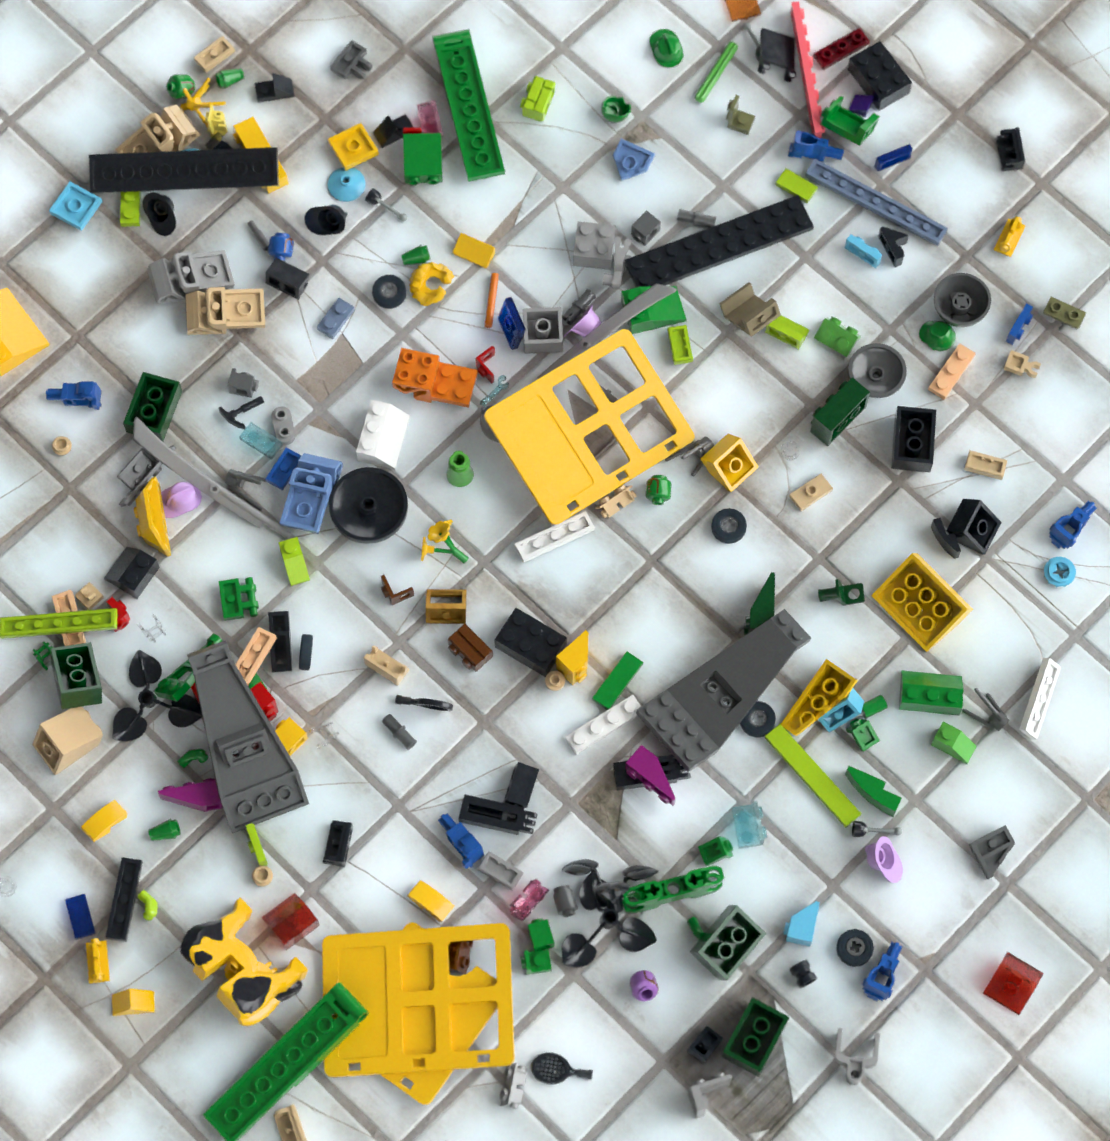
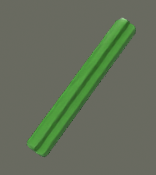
M732 41L728 43L696 93V101L700 103L705 101L737 51L738 45Z

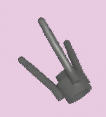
M705 436L701 440H697L695 443L665 458V461L674 459L685 452L687 453L682 456V459L689 457L695 452L700 457L704 456L714 447V444ZM702 461L696 466L691 474L692 476H695L704 465Z
M230 469L225 478V483L230 485L229 490L236 492L261 511L262 507L240 491L238 487H242L245 481L261 485V481L266 482V479Z
M975 688L974 691L993 712L988 718L991 722H987L966 709H963L962 712L984 724L991 731L994 728L1000 731L1010 720L989 693H986L985 697L978 688Z

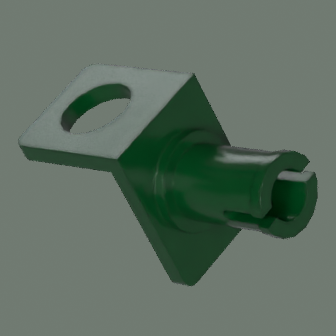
M835 579V587L818 589L820 602L837 599L843 606L865 602L864 586L862 583L843 586L839 579ZM852 589H857L860 595L856 599H851L849 592Z

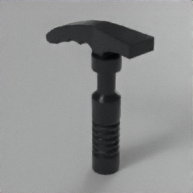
M259 396L230 412L225 411L221 406L219 407V412L227 422L245 430V424L236 421L235 417L241 412L245 413L263 404L264 400L262 396Z

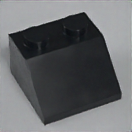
M963 499L946 532L948 534L955 533L959 544L985 555L1002 522L981 500Z
M126 547L104 579L138 599L160 567L157 559L141 549Z

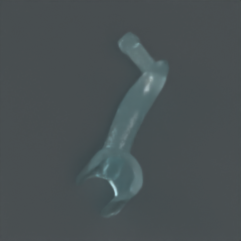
M501 375L498 378V386L480 401V405L486 407V403L492 401L501 390H506L509 387V383H501L506 380L505 375Z

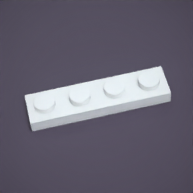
M585 511L558 525H554L515 543V547L523 563L594 531L595 527Z
M1043 658L1019 729L1030 739L1038 738L1061 669L1050 658Z
M631 695L565 736V739L577 755L637 718L636 711L641 705L634 695Z

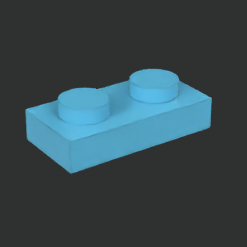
M850 234L846 240L845 248L874 268H877L882 258L880 251L875 247L867 245L860 237Z

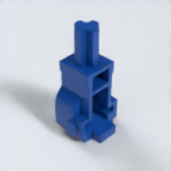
M798 130L795 133L793 143H790L788 157L800 159L806 157L824 162L826 156L841 160L844 149L828 146V139L818 138L811 133Z
M94 381L63 383L62 389L46 390V399L62 400L65 406H88L89 408H94V410H99L102 405L100 402L102 391Z
M1087 501L1081 508L1077 506L1071 515L1063 516L1049 528V537L1052 539L1051 543L1059 549L1061 547L1063 549L1072 547L1076 543L1075 540L1078 538L1082 528L1090 519V515L1097 509L1094 506L1095 503ZM1067 524L1075 529L1072 534L1064 529Z
M448 813L443 814L438 821L447 831L448 841L462 856L463 867L465 869L473 867V863L484 856L481 844L461 822L456 824Z
M898 942L890 943L886 954L883 953L878 966L874 967L868 977L864 979L862 989L868 998L882 1002L884 999L890 998L893 992L891 989L895 982L893 973L899 963L897 959L902 950V946ZM878 972L888 976L885 986L874 981Z

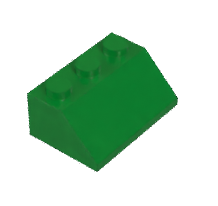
M902 670L899 710L960 715L963 708L964 690L962 676Z

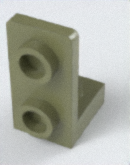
M736 94L734 100L730 99L727 106V128L749 135L755 121V116L738 110L740 96Z

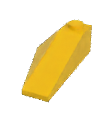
M826 659L786 715L781 725L793 735H799L845 699L858 680Z

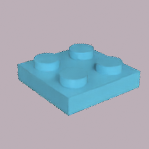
M69 182L49 212L51 215L82 231L103 201L102 198Z

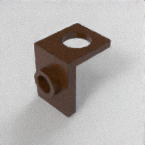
M385 575L381 576L383 584L381 587L382 593L385 598L389 597L392 605L414 596L413 587L393 594Z

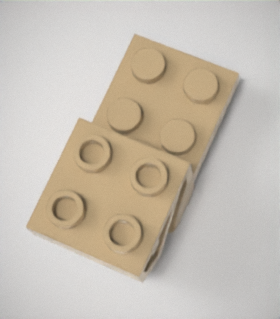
M178 105L163 108L161 118L157 113H150L140 122L142 127L115 150L118 154L183 151L201 134Z
M210 287L205 293L195 291L186 294L187 335L226 334V329L265 328L263 289L225 290V287Z

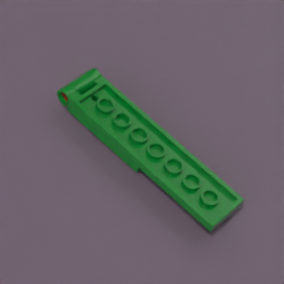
M465 29L432 36L468 182L504 175L505 168L470 30Z
M341 982L335 984L203 1116L226 1141H238L293 1086H298L360 1025L359 1023L367 1017L369 1012Z

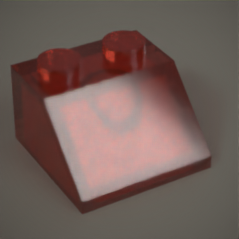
M296 893L262 917V920L286 951L320 926L318 919Z
M1007 952L983 994L1020 1015L1044 973Z

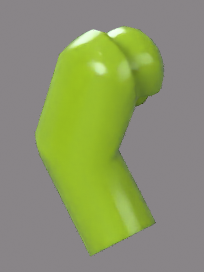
M143 890L137 898L145 904L143 918L151 921L157 915L158 903L150 894Z

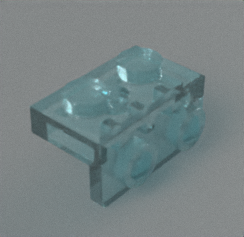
M753 801L751 805L732 807L738 848L763 845L764 839L767 838L766 827L761 824V819H763L762 807H758L757 801Z

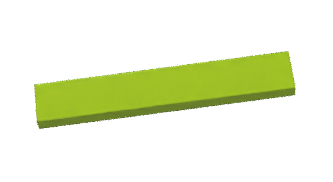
M116 608L0 618V638L2 639L117 629Z
M781 724L765 736L768 743L845 828L861 816L862 813Z

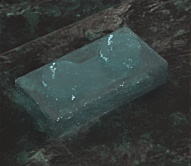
M252 422L249 423L239 436L241 441L271 460L283 446L282 441Z

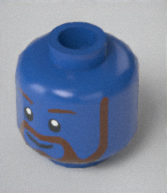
M275 233L269 239L268 254L274 257V260L278 258L285 261V258L292 257L294 240L290 238L289 234Z

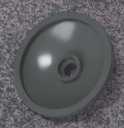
M880 343L868 344L859 348L851 357L848 366L849 379L853 377L870 391L869 397L885 398L895 394L903 386L907 374L906 363L901 354L894 348ZM877 374L879 378H874L873 375Z

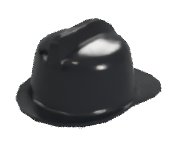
M155 192L148 193L142 203L151 226L159 235H171L176 228L173 201L166 195Z
M338 205L318 206L310 208L306 212L304 220L307 228L316 235H336L344 231L348 213L344 212Z

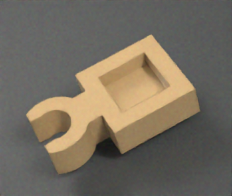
M1011 350L1004 370L1022 376L1023 372H1026L1029 377L1036 378L1038 373L1032 371V368L1039 369L1041 364L1035 361L1030 363L1028 362L1029 356Z

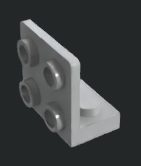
M725 1073L714 1075L713 1080L705 1082L704 1079L692 1083L693 1086L690 1087L688 1096L696 1118L704 1116L707 1109L708 1100L705 1093L729 1086L732 1079L731 1074L725 1075Z

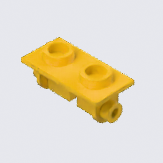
M1020 217L1008 218L993 250L1009 257L1012 256L1025 229V225L1022 224Z
M91 939V942L86 943L89 984L110 981L107 940Z

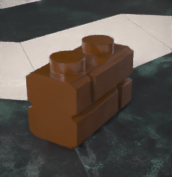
M463 624L448 638V649L453 655L456 656L458 654L463 659L462 663L469 670L472 668L477 672L493 657V651L466 624Z

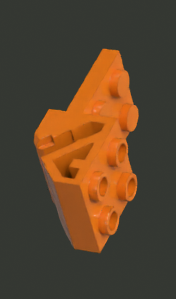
M401 348L392 385L393 388L404 394L414 392V398L420 401L431 403L434 400L469 408L478 370L440 362L439 355Z

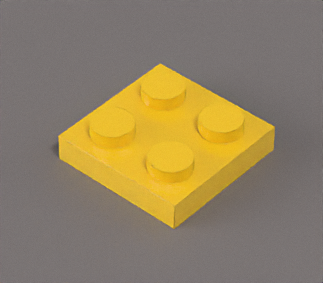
M362 123L328 138V143L345 170L351 169L379 155L377 147Z

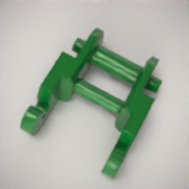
M43 641V646L37 650L33 649V655H37V661L47 671L48 668L44 665L43 659L51 654V648L53 647H49L50 644ZM47 648L48 652L41 657L39 653Z

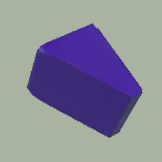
M855 94L849 111L866 117L874 96Z

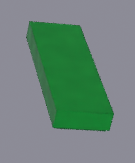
M627 651L592 697V700L606 710H609L642 667L643 662Z

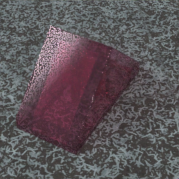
M432 100L417 104V116L422 132L441 133V137H443L436 101Z

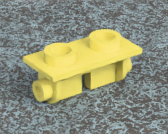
M211 105L210 111L206 112L205 122L208 123L207 132H210L212 139L218 132L224 136L228 130L224 113L214 110L213 105Z

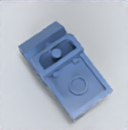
M306 453L300 457L298 467L293 469L289 481L290 489L280 520L281 526L319 534L331 491L341 475L343 468L341 461Z

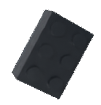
M881 41L849 58L847 70L866 95L874 96L872 103L879 111L910 94L912 81Z
M897 406L894 419L891 469L931 472L934 457L936 409Z
M515 608L494 639L495 648L546 677L556 663V656L567 646V637L520 609Z

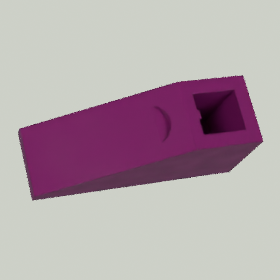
M641 745L626 762L625 769L627 774L633 779L638 778L643 782L642 785L648 791L652 792L653 790L659 795L658 798L663 803H669L674 806L676 798L658 758Z
M208 778L203 780L202 783L196 784L194 782H187L180 787L166 786L158 791L159 797L162 800L199 811L207 812L223 809L214 778Z

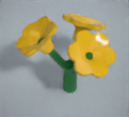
M452 519L444 522L438 521L429 528L427 536L430 541L435 543L444 541L450 549L427 545L426 537H423L421 561L424 560L427 553L434 554V552L452 554L462 563L467 562L469 557L457 549L449 537L450 533L448 530L453 523Z

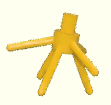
M210 78L205 80L193 97L184 88L183 92L187 97V101L180 105L183 111L195 110L206 127L208 123L205 122V117L199 109L210 108L211 105L226 104L224 101L201 103L200 98L209 88Z

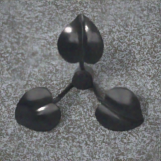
M141 650L136 652L129 667L131 683L135 687L146 685L138 695V701L141 704L139 706L140 710L137 713L135 709L127 707L117 712L113 720L112 738L117 741H132L141 737L147 729V721L140 717L143 714V709L145 707L152 708L156 704L170 709L168 718L176 727L184 728L191 726L202 718L200 704L190 695L184 694L178 701L172 700V705L157 700L156 695L149 690V683H156L160 679L162 667L154 657Z
M576 860L562 868V871L571 875L594 873L598 881V885L594 887L595 892L603 897V899H606L607 909H614L617 913L623 911V894L630 889L629 884H627L628 880H643L659 873V870L652 867L635 865L623 870L622 873L625 876L623 882L602 883L599 873L595 869L599 864L594 860Z
M592 872L584 879L580 887L579 900L586 910L591 911L597 908L603 914L599 919L600 926L588 940L578 933L571 934L564 940L562 944V962L564 965L572 968L584 967L594 960L597 951L590 943L603 928L611 929L616 925L617 929L622 932L619 936L620 944L630 952L642 951L657 941L651 928L638 918H626L622 927L620 926L617 911L605 908L606 899H603V897L595 892L594 887L598 885V881Z

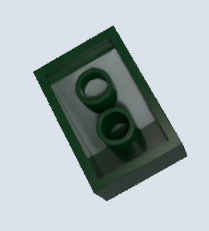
M775 572L770 573L750 609L749 616L745 617L744 635L762 625L775 614Z

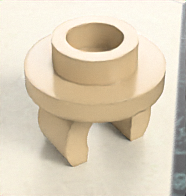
M552 671L547 674L545 684L552 691L561 690L565 685V677L559 671Z

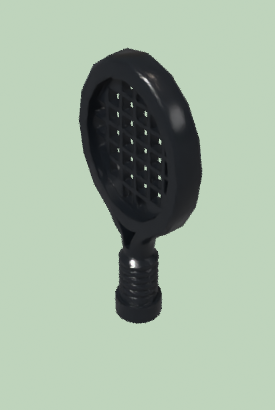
M397 695L395 698V703L399 705H416L439 711L453 710V705L444 701L426 698L412 699L402 695Z
M556 1053L540 1054L533 1059L531 1064V1072L534 1077L545 1084L556 1085L564 1082L570 1076L592 1080L593 1070L574 1069L563 1056Z

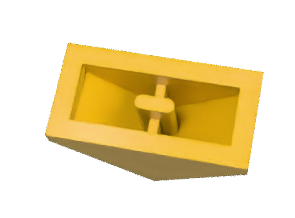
M130 988L112 994L113 1016L155 1013L154 991Z

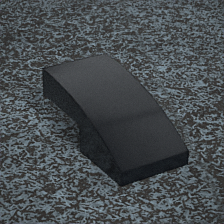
M941 517L933 519L931 529L937 541L954 559L959 558L961 549L955 533L947 535Z

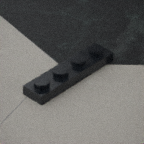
M121 858L105 936L106 939L127 942L143 865L142 860Z

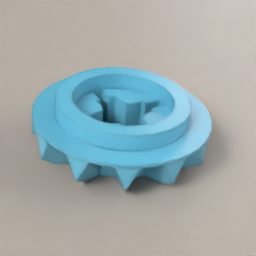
M1065 557L1051 558L1044 567V577H1046L1049 584H1053L1056 587H1066L1073 582L1076 576L1074 564ZM1057 567L1060 571H1065L1062 574V578L1059 574H1054L1057 571Z

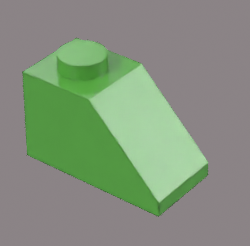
M944 721L931 746L965 764H968L977 747L961 730Z

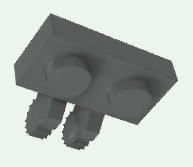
M351 40L330 66V71L345 80L351 72L356 77L364 79L366 77L365 72L356 66L359 64L368 71H371L373 66L363 58L367 54V49Z

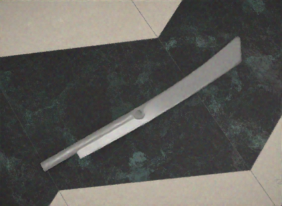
M656 283L580 340L540 374L537 379L595 346L637 314L676 292L677 289Z
M138 417L134 419L133 441L173 472L260 528L262 524H265L286 539L291 536L292 533L185 461L162 442Z

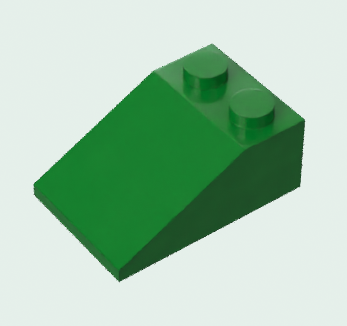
M652 286L636 287L621 291L622 307ZM678 290L627 321L631 334L686 322L687 319Z

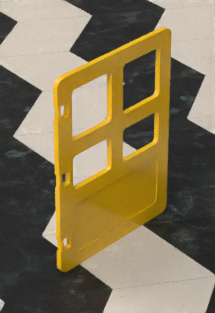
M622 329L492 406L484 414L485 421L544 515L553 525H558L687 446L695 438L691 427L635 338L627 329ZM623 347L643 378L644 385L616 402L611 403L589 370V365L615 349ZM572 375L578 378L597 408L596 414L577 425L572 423L552 391V387ZM649 397H654L675 429V434L643 453L621 421L620 415ZM603 425L609 427L629 460L627 464L609 475L603 472L584 442L586 435ZM673 441L675 447L667 451L664 445ZM624 470L627 477L619 481L616 475ZM575 501L578 507L569 511L566 505Z
M493 923L329 935L323 939V997L335 984L341 982L369 1012L367 1017L359 1023L360 1025L324 1059V1071L329 1077L510 1066L514 1062L510 929L506 924ZM494 939L496 984L494 986L451 989L449 979V944L451 942ZM433 944L434 988L427 991L403 992L401 948L404 945ZM497 1002L498 1048L453 1052L451 1046V1006L453 1004ZM434 1006L436 1051L429 1054L405 1055L403 1009L407 1007ZM478 1055H490V1062H478ZM425 1059V1066L413 1067V1060ZM360 1063L361 1070L349 1071V1064Z

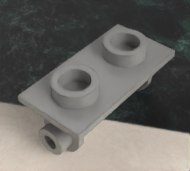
M513 1063L506 1067L504 1071L505 1084L500 1092V1106L510 1105V1108L518 1109V1105H521L523 1090L516 1087L517 1085L524 1086L527 1074L525 1066Z

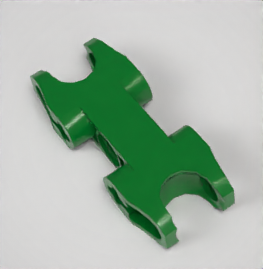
M718 866L699 868L689 871L686 875L659 882L649 881L630 887L623 894L624 911L632 914L655 909L662 904L685 898H698L717 892L723 886L724 874L722 868ZM710 871H717L719 874L709 873V872H710ZM708 878H715L716 881H710ZM670 886H676L679 891L675 894H672L667 890V888ZM636 898L638 901L631 902L629 899Z

